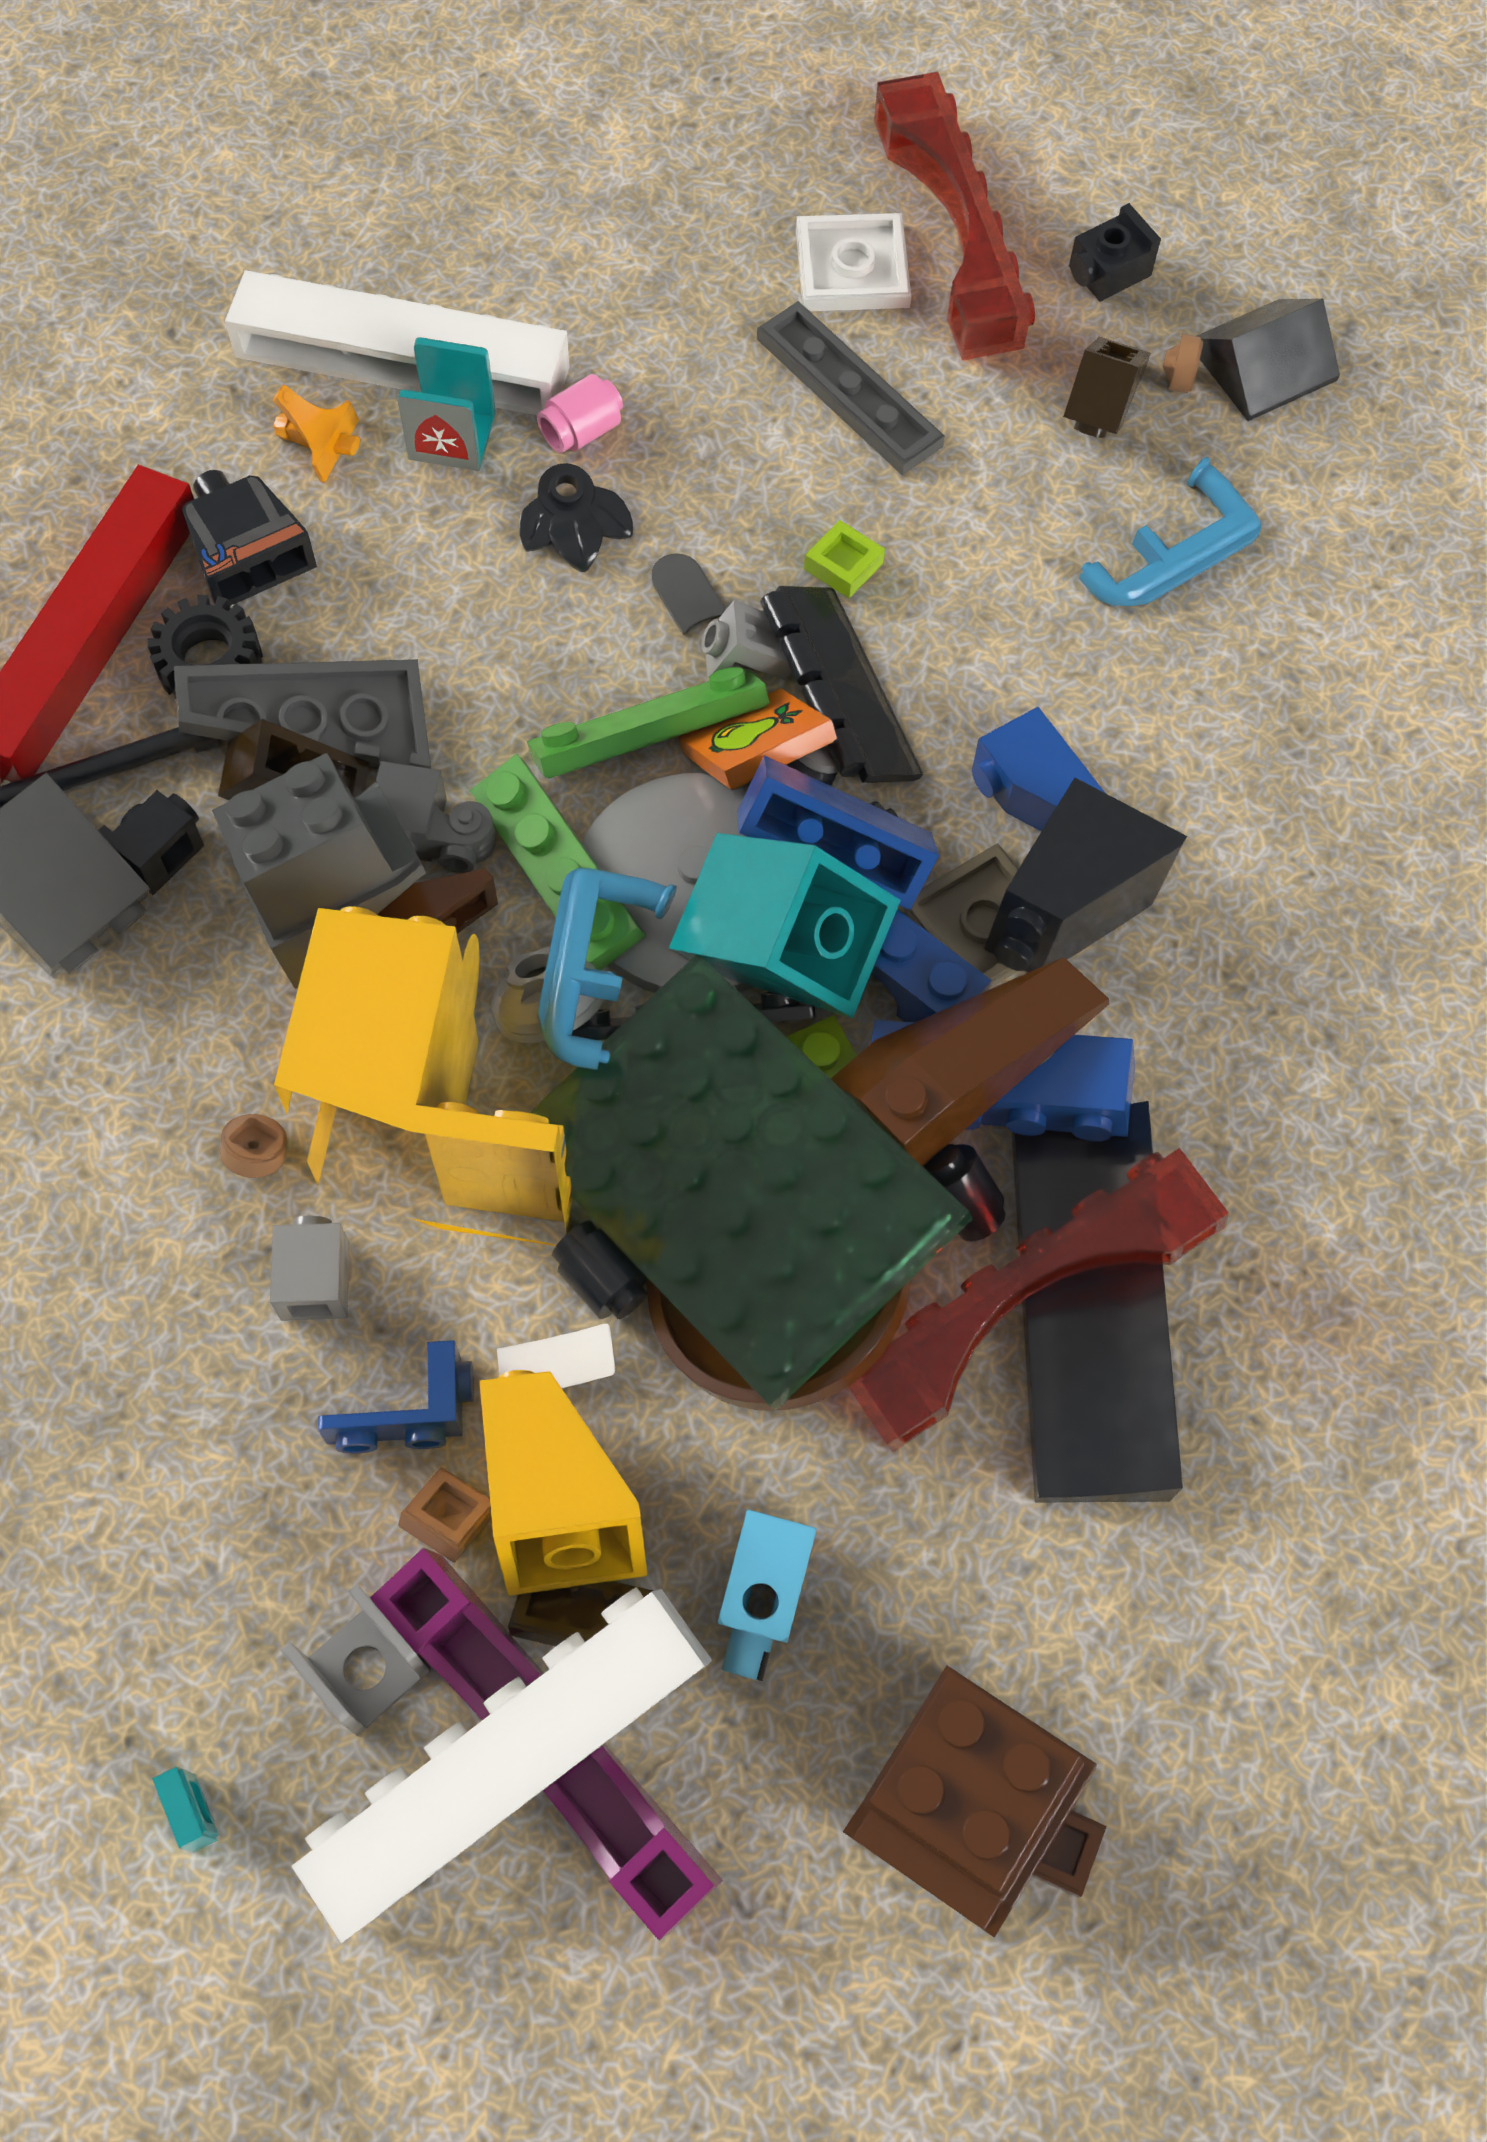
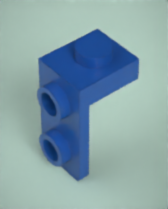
M455 1340L427 1342L428 1409L318 1416V1432L326 1444H336L338 1452L350 1454L375 1451L378 1448V1441L405 1440V1446L412 1449L443 1447L446 1445V1437L463 1436L462 1403L474 1402L472 1361L461 1362V1356Z

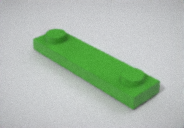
M730 667L711 674L708 682L577 725L573 722L551 725L541 732V737L529 740L527 744L533 762L543 776L550 779L766 707L770 702L764 682L749 669L743 670L740 667Z

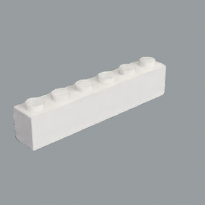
M245 270L225 319L235 358L421 392L414 353V343L417 337L483 347L489 353L495 408L537 415L540 411L544 410L545 402L562 392L570 368L567 331L554 329L545 325H533L501 319L487 314L480 315L435 304L427 305L406 301L382 294L375 295L353 291L329 284L322 285L295 280L277 274L269 275Z
M635 1587L601 1613L608 1625L585 1642L579 1632L568 1637L542 1658L549 1668L542 1676L527 1687L520 1677L509 1682L483 1703L490 1715L475 1727L467 1731L461 1721L456 1723L424 1747V1750L431 1758L429 1762L410 1776L400 1766L364 1793L372 1805L349 1822L343 1811H341L305 1838L312 1851L293 1864L292 1868L341 1943L377 1918L712 1662V1659L662 1589L652 1591L643 1597L638 1588Z

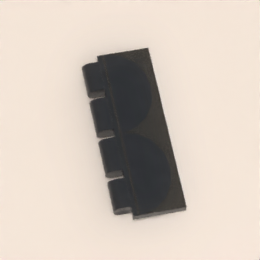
M779 586L776 591L769 592L763 596L760 601L775 636L782 639L780 646L797 683L805 685L802 693L807 704L832 720L837 739L833 743L828 744L827 747L842 777H855L859 774L862 783L908 782L920 779L923 776V771L835 589L828 587Z

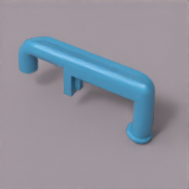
M1204 457L1191 473L1187 485L1191 488L1196 486L1204 492L1224 517L1169 549L1147 525L1138 529L1132 545L1149 565L1118 583L1115 582L1099 561L1092 564L1090 562L1083 564L1081 568L1083 572L1080 574L1079 579L1099 601L1111 606L1148 604L1247 547L1258 538L1261 531V521L1258 515L1227 478L1210 464L1211 459L1209 457Z
M578 868L566 875L562 885L537 1014L542 1035L550 1051L561 1061L577 1067L598 1070L599 1062L607 1063L610 1058L609 1051L601 1049L603 1041L572 1036L579 995L618 1002L622 976H616L612 972L585 968L597 899L639 906L654 911L655 917L662 919L674 900L677 887L674 884H670L667 887L647 879L591 868Z

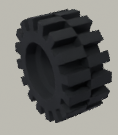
M197 595V606L190 607L188 599H182L177 601L180 612L175 614L168 607L161 613L165 625L154 621L150 629L154 638H148V649L158 678L168 695L173 693L176 699L174 666L194 665L185 661V654L191 647L203 641L219 640L229 646L228 651L220 659L205 665L263 664L261 660L263 653L254 624L250 616L246 617L244 609L237 603L230 608L228 599L218 596L215 605H211L208 595Z

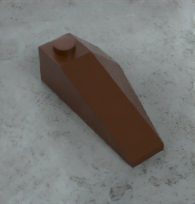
M1063 957L876 1039L827 1082L833 1091L913 1173H916L1110 1004L1109 998Z

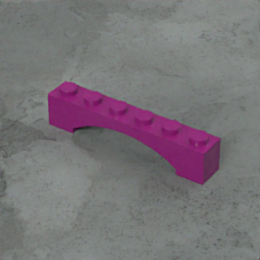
M422 1548L370 1597L372 1602L413 1651L422 1656L481 1720L490 1715L483 1703L502 1687L517 1677H520L527 1687L544 1674L441 1554ZM605 1743L543 1790L610 1879L609 1883L658 1941L670 1934L723 1882L722 1878Z

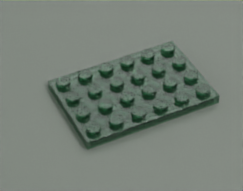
M695 955L602 1043L601 1049L608 1050L610 1053L607 1063L599 1062L598 1070L577 1067L529 1112L548 1118L549 1124L562 1125L564 1128L567 1150L564 1165L566 1176H569L571 1179V1197L774 1411L783 1405L972 1220L970 1212L717 970L703 957Z

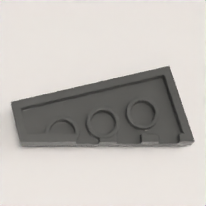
M418 659L174 666L179 732L230 741L259 720L264 719L369 762L370 767L379 768L380 762L384 761L431 769Z

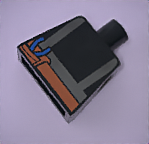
M209 470L197 477L193 484V489L198 498L187 502L182 510L214 605L217 597L220 596L227 598L229 605L232 606L317 567L309 534L305 527L258 476L249 475L231 484L220 470Z

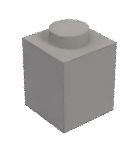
M301 1216L293 1219L291 1225H273L270 1303L280 1320L348 1318L349 1241L341 1223H332V1220L322 1216Z

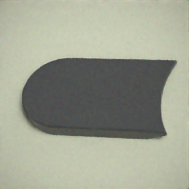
M675 553L660 558L654 564L652 569L653 586L683 635L698 623L720 617L726 610L701 567L693 558Z

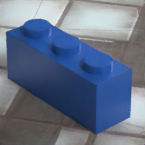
M765 755L737 810L738 831L740 834L747 837L815 845L900 899L899 906L911 910L939 857L932 832Z

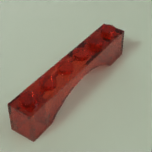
M938 71L878 82L874 123L888 160L909 171L934 193L948 211L958 232L963 252V263L952 282L947 321L961 360L1024 349L1028 326H1033L1035 322L1034 302L1029 292L1023 293L1019 282L1017 257L1014 251H1007L1003 241L1001 216L997 210H991L987 200L986 178L982 170L976 171L972 161L970 136L967 131L961 132L958 125L957 106L954 95L946 93Z
M1180 1148L1163 1158L1160 1152H1155L1145 1157L1128 1171L1126 1176L1130 1181L1109 1196L1104 1189L1092 1193L1072 1209L1071 1213L1075 1219L1054 1233L1049 1227H1044L1031 1234L1017 1246L1016 1251L1019 1256L998 1271L993 1264L983 1267L961 1284L960 1288L964 1294L941 1308L938 1302L931 1303L916 1312L905 1322L904 1325L908 1331L891 1342L875 1364L858 1380L848 1386L892 1452L898 1450L949 1415L958 1383L976 1349L996 1324L1028 1296L1061 1278L1096 1267L1129 1263L1171 1265L1226 1227L1229 1212Z

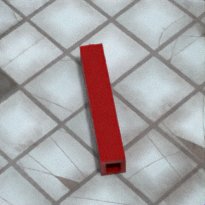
M138 464L1 669L0 784L4 780L14 782L36 774L187 540L190 532L182 508L187 502L194 500L189 483Z

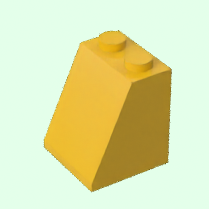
M512 1370L503 1373L495 1379L480 1380L493 1539L508 1596L648 1576L639 1503L550 1371L534 1373L529 1370Z

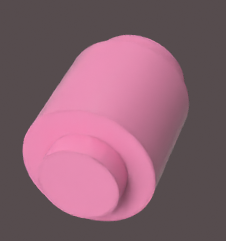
M590 374L545 402V409L537 414L538 426L547 443L557 453H563L568 449L575 452L620 424V410L623 408V402L612 382L607 379L601 380L598 376Z

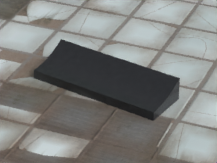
M1149 1101L1131 1104L1127 1137L1111 1136V1138L1105 1141H1088L1074 1136L1072 1132L1045 1130L1043 1134L1036 1136L1012 1132L1035 1503L1170 1502L1183 1488Z

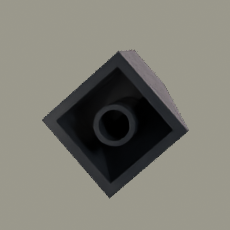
M1074 778L1007 887L984 949L994 954L1004 966L1015 971H1026L1027 973L1063 957L1068 960L1153 904L1187 836L1095 787Z

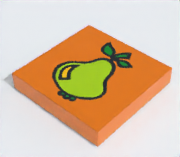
M780 688L768 694L770 704H767L766 707L678 736L682 751L687 758L727 788L735 790L752 781L764 755L787 765L833 743L837 737L831 719Z

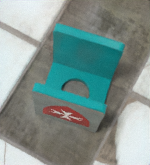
M417 337L414 343V353L421 392L400 390L397 399L408 459L480 471L496 415L488 350L478 346Z

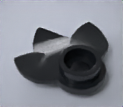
M568 463L554 465L543 473L538 484V497L523 509L518 525L519 536L525 551H536L552 543L560 557L580 572L588 571L599 553L603 536L611 539H627L633 535L632 517L621 497L611 490L594 486L591 477L585 470ZM562 483H568L573 485L577 492L573 496L564 497L557 492L556 487Z

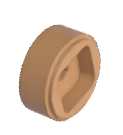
M1182 333L1179 344L1166 351L1163 369L1169 381L1168 390L1186 394L1192 390L1203 347L1201 337Z
M260 1114L238 1116L230 1120L222 1130L220 1158L223 1164L237 1175L248 1178L268 1176L276 1172L284 1163L287 1134L284 1128L270 1117Z

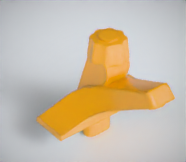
M282 385L278 389L273 402L283 413H280L275 418L273 426L275 435L281 439L311 449V464L320 482L325 483L340 454L354 456L360 446V437L351 435L359 421L352 403L347 400L336 408L324 409L306 401L286 385Z

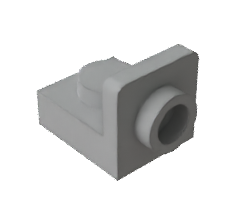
M733 600L718 620L714 619L708 624L702 638V651L706 653L708 678L718 670L732 667L735 662L783 680L790 676L792 670L780 646L782 639L775 636L764 611Z

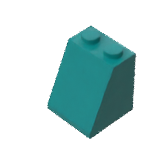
M716 833L669 949L711 973L853 1018L901 900L815 845Z

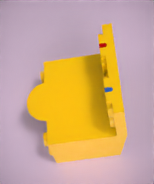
M355 906L344 907L340 911L318 908L274 1082L275 1089L286 1114L288 1113L293 1091L321 1101L307 1159L317 1185H319L336 1108L340 1107L407 1131L424 1133L445 1205L561 1221L565 1223L566 1234L571 1231L573 1224L571 1215L573 1193L571 1179L569 1176H566L564 1164L567 1150L563 1126L549 1124L548 1118L532 1113L498 1110L495 1111L494 1116L479 1114L476 1109L466 1105L479 1045L473 1013L479 978V943L476 934L471 935L462 961L456 927L447 926L435 918L413 916L408 920L382 917L368 909ZM407 1217L409 1219L442 1230L533 1242L553 1246L557 1245L554 1243H548L543 1241H537L532 1239H526L521 1237H515L510 1235H504L499 1233H493L488 1231H482L477 1229H471L466 1227L454 1226L449 1224Z

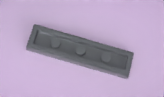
M799 301L757 328V340L902 476L943 447L945 435Z

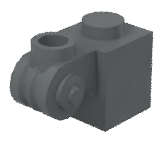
M384 761L380 762L376 781H378L419 860L432 862V859H438V863L443 868L456 873H466L473 871L476 863L484 861L492 854L496 846L493 820L489 810L483 804L475 801H465L455 806L450 815L445 814L444 809L447 797L441 770Z

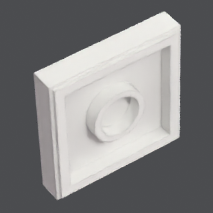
M902 213L796 216L802 305L809 311L910 308L911 287Z

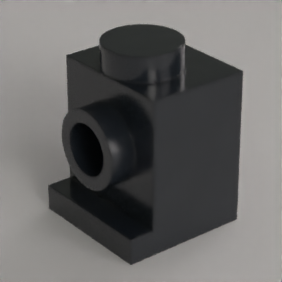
M1128 203L1120 207L1118 216L1075 237L1069 263L1071 273L1080 286H1086L1098 301L1101 302L1152 275L1161 238L1132 205Z
M158 790L143 804H137L129 809L122 818L120 825L114 831L105 825L98 830L150 888L149 893L152 895L161 889L205 846L196 826L199 817L194 809L177 794L172 793L167 798Z

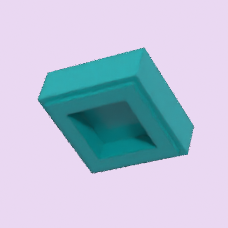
M176 1766L152 1778L180 1849L194 1853L218 1841L216 1837L219 1836L196 1774Z

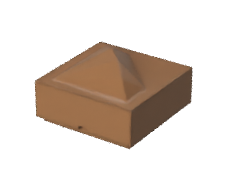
M440 1467L401 1512L398 1526L455 1563L491 1520L490 1498L475 1488L468 1486L466 1482L443 1467Z

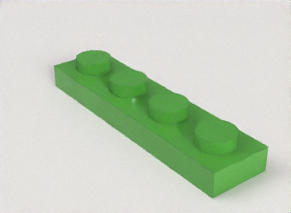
M518 754L514 755L470 789L476 801L483 804L489 810L493 826L556 917L562 885L566 875L578 868L601 869L527 763ZM597 899L586 958L588 962L595 966L596 970H602L647 936L624 903Z

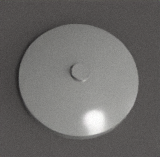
M683 773L665 776L641 784L624 793L603 810L593 822L582 844L601 871L643 878L667 887L670 884H674L677 887L674 900L662 919L656 918L654 911L625 904L647 936L607 965L619 976L644 990L662 996L688 1000L730 996L753 988V986L711 973L669 949L716 833L744 836L738 831L737 810L750 784L747 783L735 790H730L710 774Z

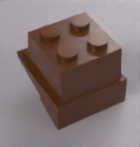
M946 1665L866 1797L843 1830V1833L995 1938L1096 1771L1097 1764Z

